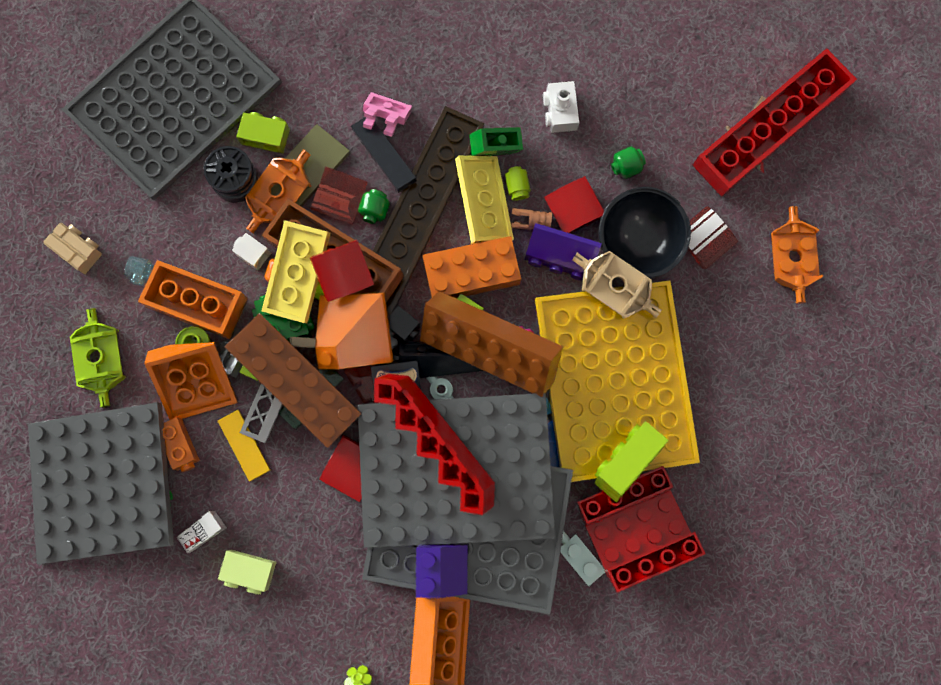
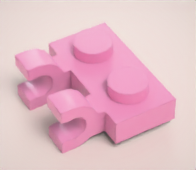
M371 92L363 104L364 117H366L363 127L371 130L377 116L386 119L385 124H387L384 134L392 137L397 123L405 124L411 113L412 106Z

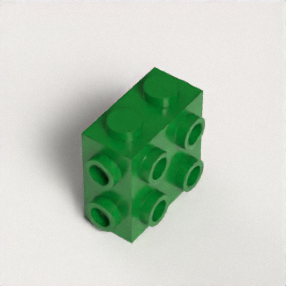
M265 295L261 296L260 300L254 301L253 317L255 318L260 313L288 342L290 337H312L311 331L314 330V324L311 317H309L308 323H302L263 312L262 307Z

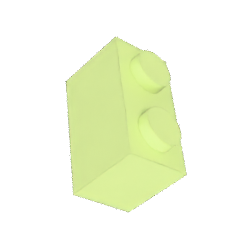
M235 550L226 551L218 580L225 581L224 585L228 587L238 588L240 585L248 587L247 591L250 593L261 594V591L269 590L276 561Z

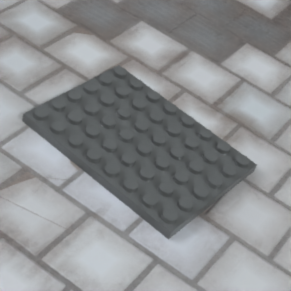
M184 0L64 106L62 110L154 201L241 121L243 112L249 114L282 82L198 0Z
M534 393L429 400L495 482L494 507L484 515L460 511L461 487L439 484V459L417 456V432L395 429L396 405L384 403L358 404V411L361 413L358 417L364 548L555 539L546 393H544L543 397Z
M551 466L555 539L452 543L468 545V594L453 597L551 614L573 473L572 469ZM419 545L368 547L362 580L416 589V547Z

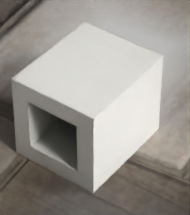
M247 233L235 241L234 248L232 249L236 256L257 271L271 255L267 247Z

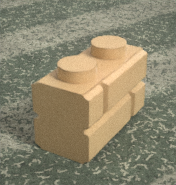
M59 223L53 230V233L43 241L44 244L78 271L86 274L102 255L97 250L99 245L89 237L86 240L80 237L82 232L72 224L67 227L63 223Z

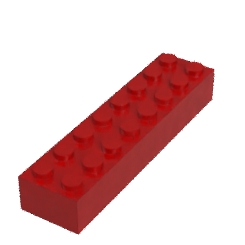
M826 48L701 153L692 166L721 197L724 196L846 92L857 78Z

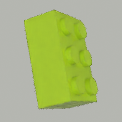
M646 421L641 427L636 424L626 438L627 443L621 442L612 452L613 454L610 457L612 460L610 462L605 460L596 470L595 476H597L594 484L615 502L622 497L669 441Z

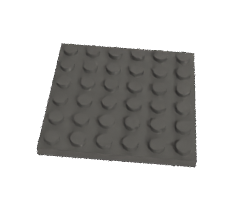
M162 403L144 404L28 424L37 565L174 545L165 438H163Z

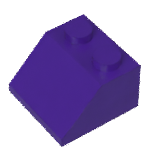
M431 544L416 547V598H444L468 594V545Z

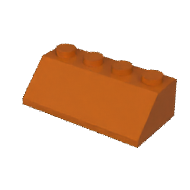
M453 596L444 598H416L409 685H464L470 610L469 599Z

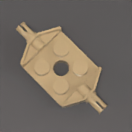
M608 251L593 260H587L577 252L572 261L583 267L584 270L582 291L588 292L623 316V319L640 310H646L657 318L662 311L650 303L652 280L612 252ZM614 278L623 280L624 288L622 290H615L613 288L612 280Z

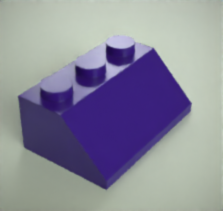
M535 223L524 260H527L531 266L541 267L543 265L549 267V270L553 273L562 274V272L571 274L573 279L583 281V267L572 261V259L578 252L587 260H593L598 256L602 243Z

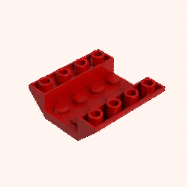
M664 466L640 475L617 502L604 491L577 502L590 540L616 592H620L705 555V551L696 533L690 532L671 492L673 485Z

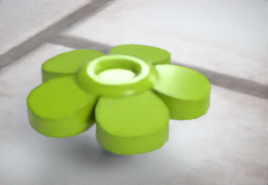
M364 665L359 666L357 670L352 667L347 671L349 678L345 680L344 684L370 685L372 676L367 674L368 668Z

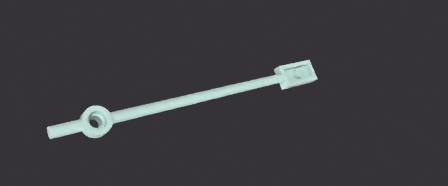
M437 377L426 378L431 383L430 393L434 399H454L452 396V384L447 379H438ZM440 385L446 388V391L442 394L437 392V388ZM563 531V545L560 552L584 582L590 586L605 571L576 534L569 538Z

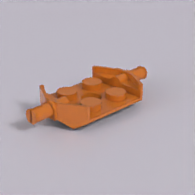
M304 149L296 160L273 158L246 195L247 205L253 214L252 221L246 227L251 233L254 234L261 223H271L287 199L296 203L306 188L312 186L303 169V165L311 155ZM276 184L281 185V193L273 196L271 194L272 187Z
M798 206L788 207L789 221L771 233L775 281L780 285L795 291L796 304L806 303V287L823 277V275L819 274L816 233L819 232V229L800 221ZM790 251H796L799 254V262H793L790 259Z

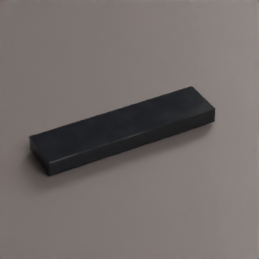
M366 117L353 124L351 128L399 193L415 183L417 179L376 123H374L371 130L363 127V123L366 120Z

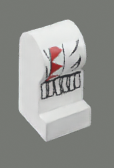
M209 511L190 528L182 532L177 539L186 552L190 553L227 527L215 511Z

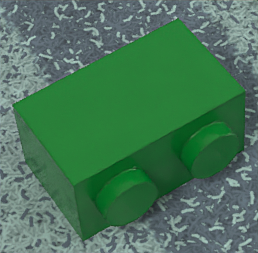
M521 127L481 128L469 134L472 156L511 155L523 150Z

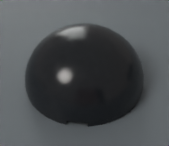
M653 187L633 188L615 197L606 207L599 224V242L602 243L601 249L603 254L608 251L612 252L648 278L661 276L675 268L685 256L691 239L690 220L681 203L671 194Z

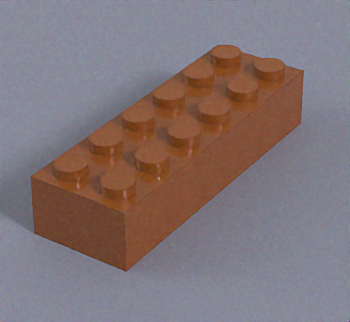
M290 199L286 200L262 234L270 245L278 248L284 221H289L330 232L327 250L354 241L348 235ZM359 243L374 285L352 294L384 293L385 302H387L403 279L404 274L399 267Z
M440 291L425 303L420 341L533 394L536 393L540 397H543L544 393L554 383L563 350L562 345Z
M260 313L224 346L325 447L328 448L361 415Z

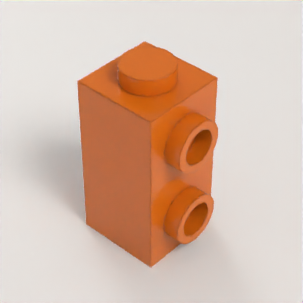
M176 417L165 422L163 438H165L166 456L172 470H181L183 473L195 468L194 463L200 460L183 420Z

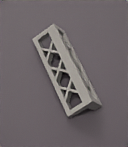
M261 384L240 433L266 443L283 404L276 397L272 399V394L267 389V394L261 396L264 389H266ZM269 397L271 401L269 411L260 414L257 406L259 400ZM256 409L258 415L252 417ZM257 418L262 423L258 435L246 431L250 421Z

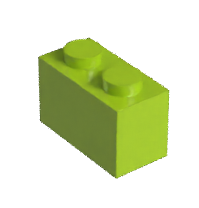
M243 112L236 137L241 145L283 154L290 129L287 122L282 118H267L256 112H251V114Z

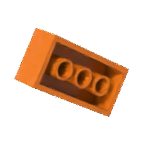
M511 236L423 255L431 298L439 291L458 298L460 294L470 296L517 286L521 282Z
M157 260L138 302L151 310L230 339L248 298L241 291Z

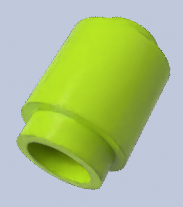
M520 166L508 169L509 172L505 174L509 196L512 197L513 201L529 198L530 186L527 171Z

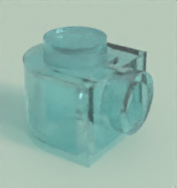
M130 256L124 275L130 280V283L144 286L154 265H152L150 259Z

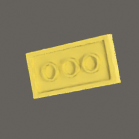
M459 155L455 161L471 244L511 236L513 241L514 237L498 157Z
M284 221L262 307L263 312L308 323L318 285V278L309 257L327 250L330 232Z

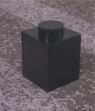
M397 306L388 317L389 329L402 341H413L420 333L418 329L420 323L400 306Z

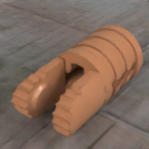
M512 208V214L516 216H529V224L511 222L512 228L531 230L534 229L535 223L551 228L552 212L546 213Z

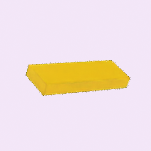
M236 410L218 420V423L247 479L251 482L271 471L255 439L240 433L245 420L240 410Z

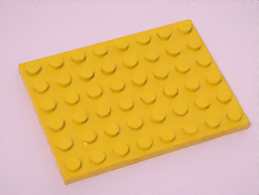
M671 281L652 283L650 303L662 310L657 318L646 310H640L623 319V316L586 291L535 298L540 336L563 346L556 377L548 391L560 468L573 470L571 482L597 478L595 473L599 466L605 460L610 462L614 449L621 442L626 444L629 432L636 424L641 427L645 421L669 441L644 471L654 470L661 466L668 468L700 463ZM623 286V287H615L614 289H615V290H622V289L624 288V286Z

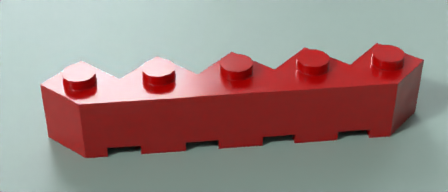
M389 373L375 378L374 402L396 405L395 429L417 432V456L439 459L438 483L461 487L460 511L484 515L494 507L495 482L412 378L406 375Z

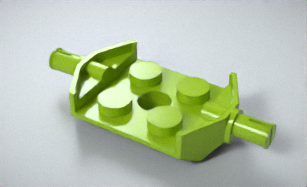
M90 308L86 310L88 317L86 325L75 330L70 336L76 385L99 394L100 408L110 406L109 390L123 381L126 376L122 372L117 338L119 330L100 324L97 319V309ZM98 350L100 358L97 362L92 363L90 355Z

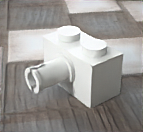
M574 81L549 83L547 91L543 92L544 106L548 105L549 111L545 114L546 126H550L551 133L577 130L579 116Z

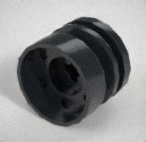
M224 146L212 151L206 158L204 176L217 195L225 201L232 203L245 201L246 195L259 179L258 172L247 154L237 147Z

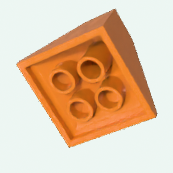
M384 293L349 294L329 302L326 301L324 295H320L315 343L319 369H344L393 362Z
M214 342L175 344L148 351L144 364L169 420L176 417L183 419L238 403Z

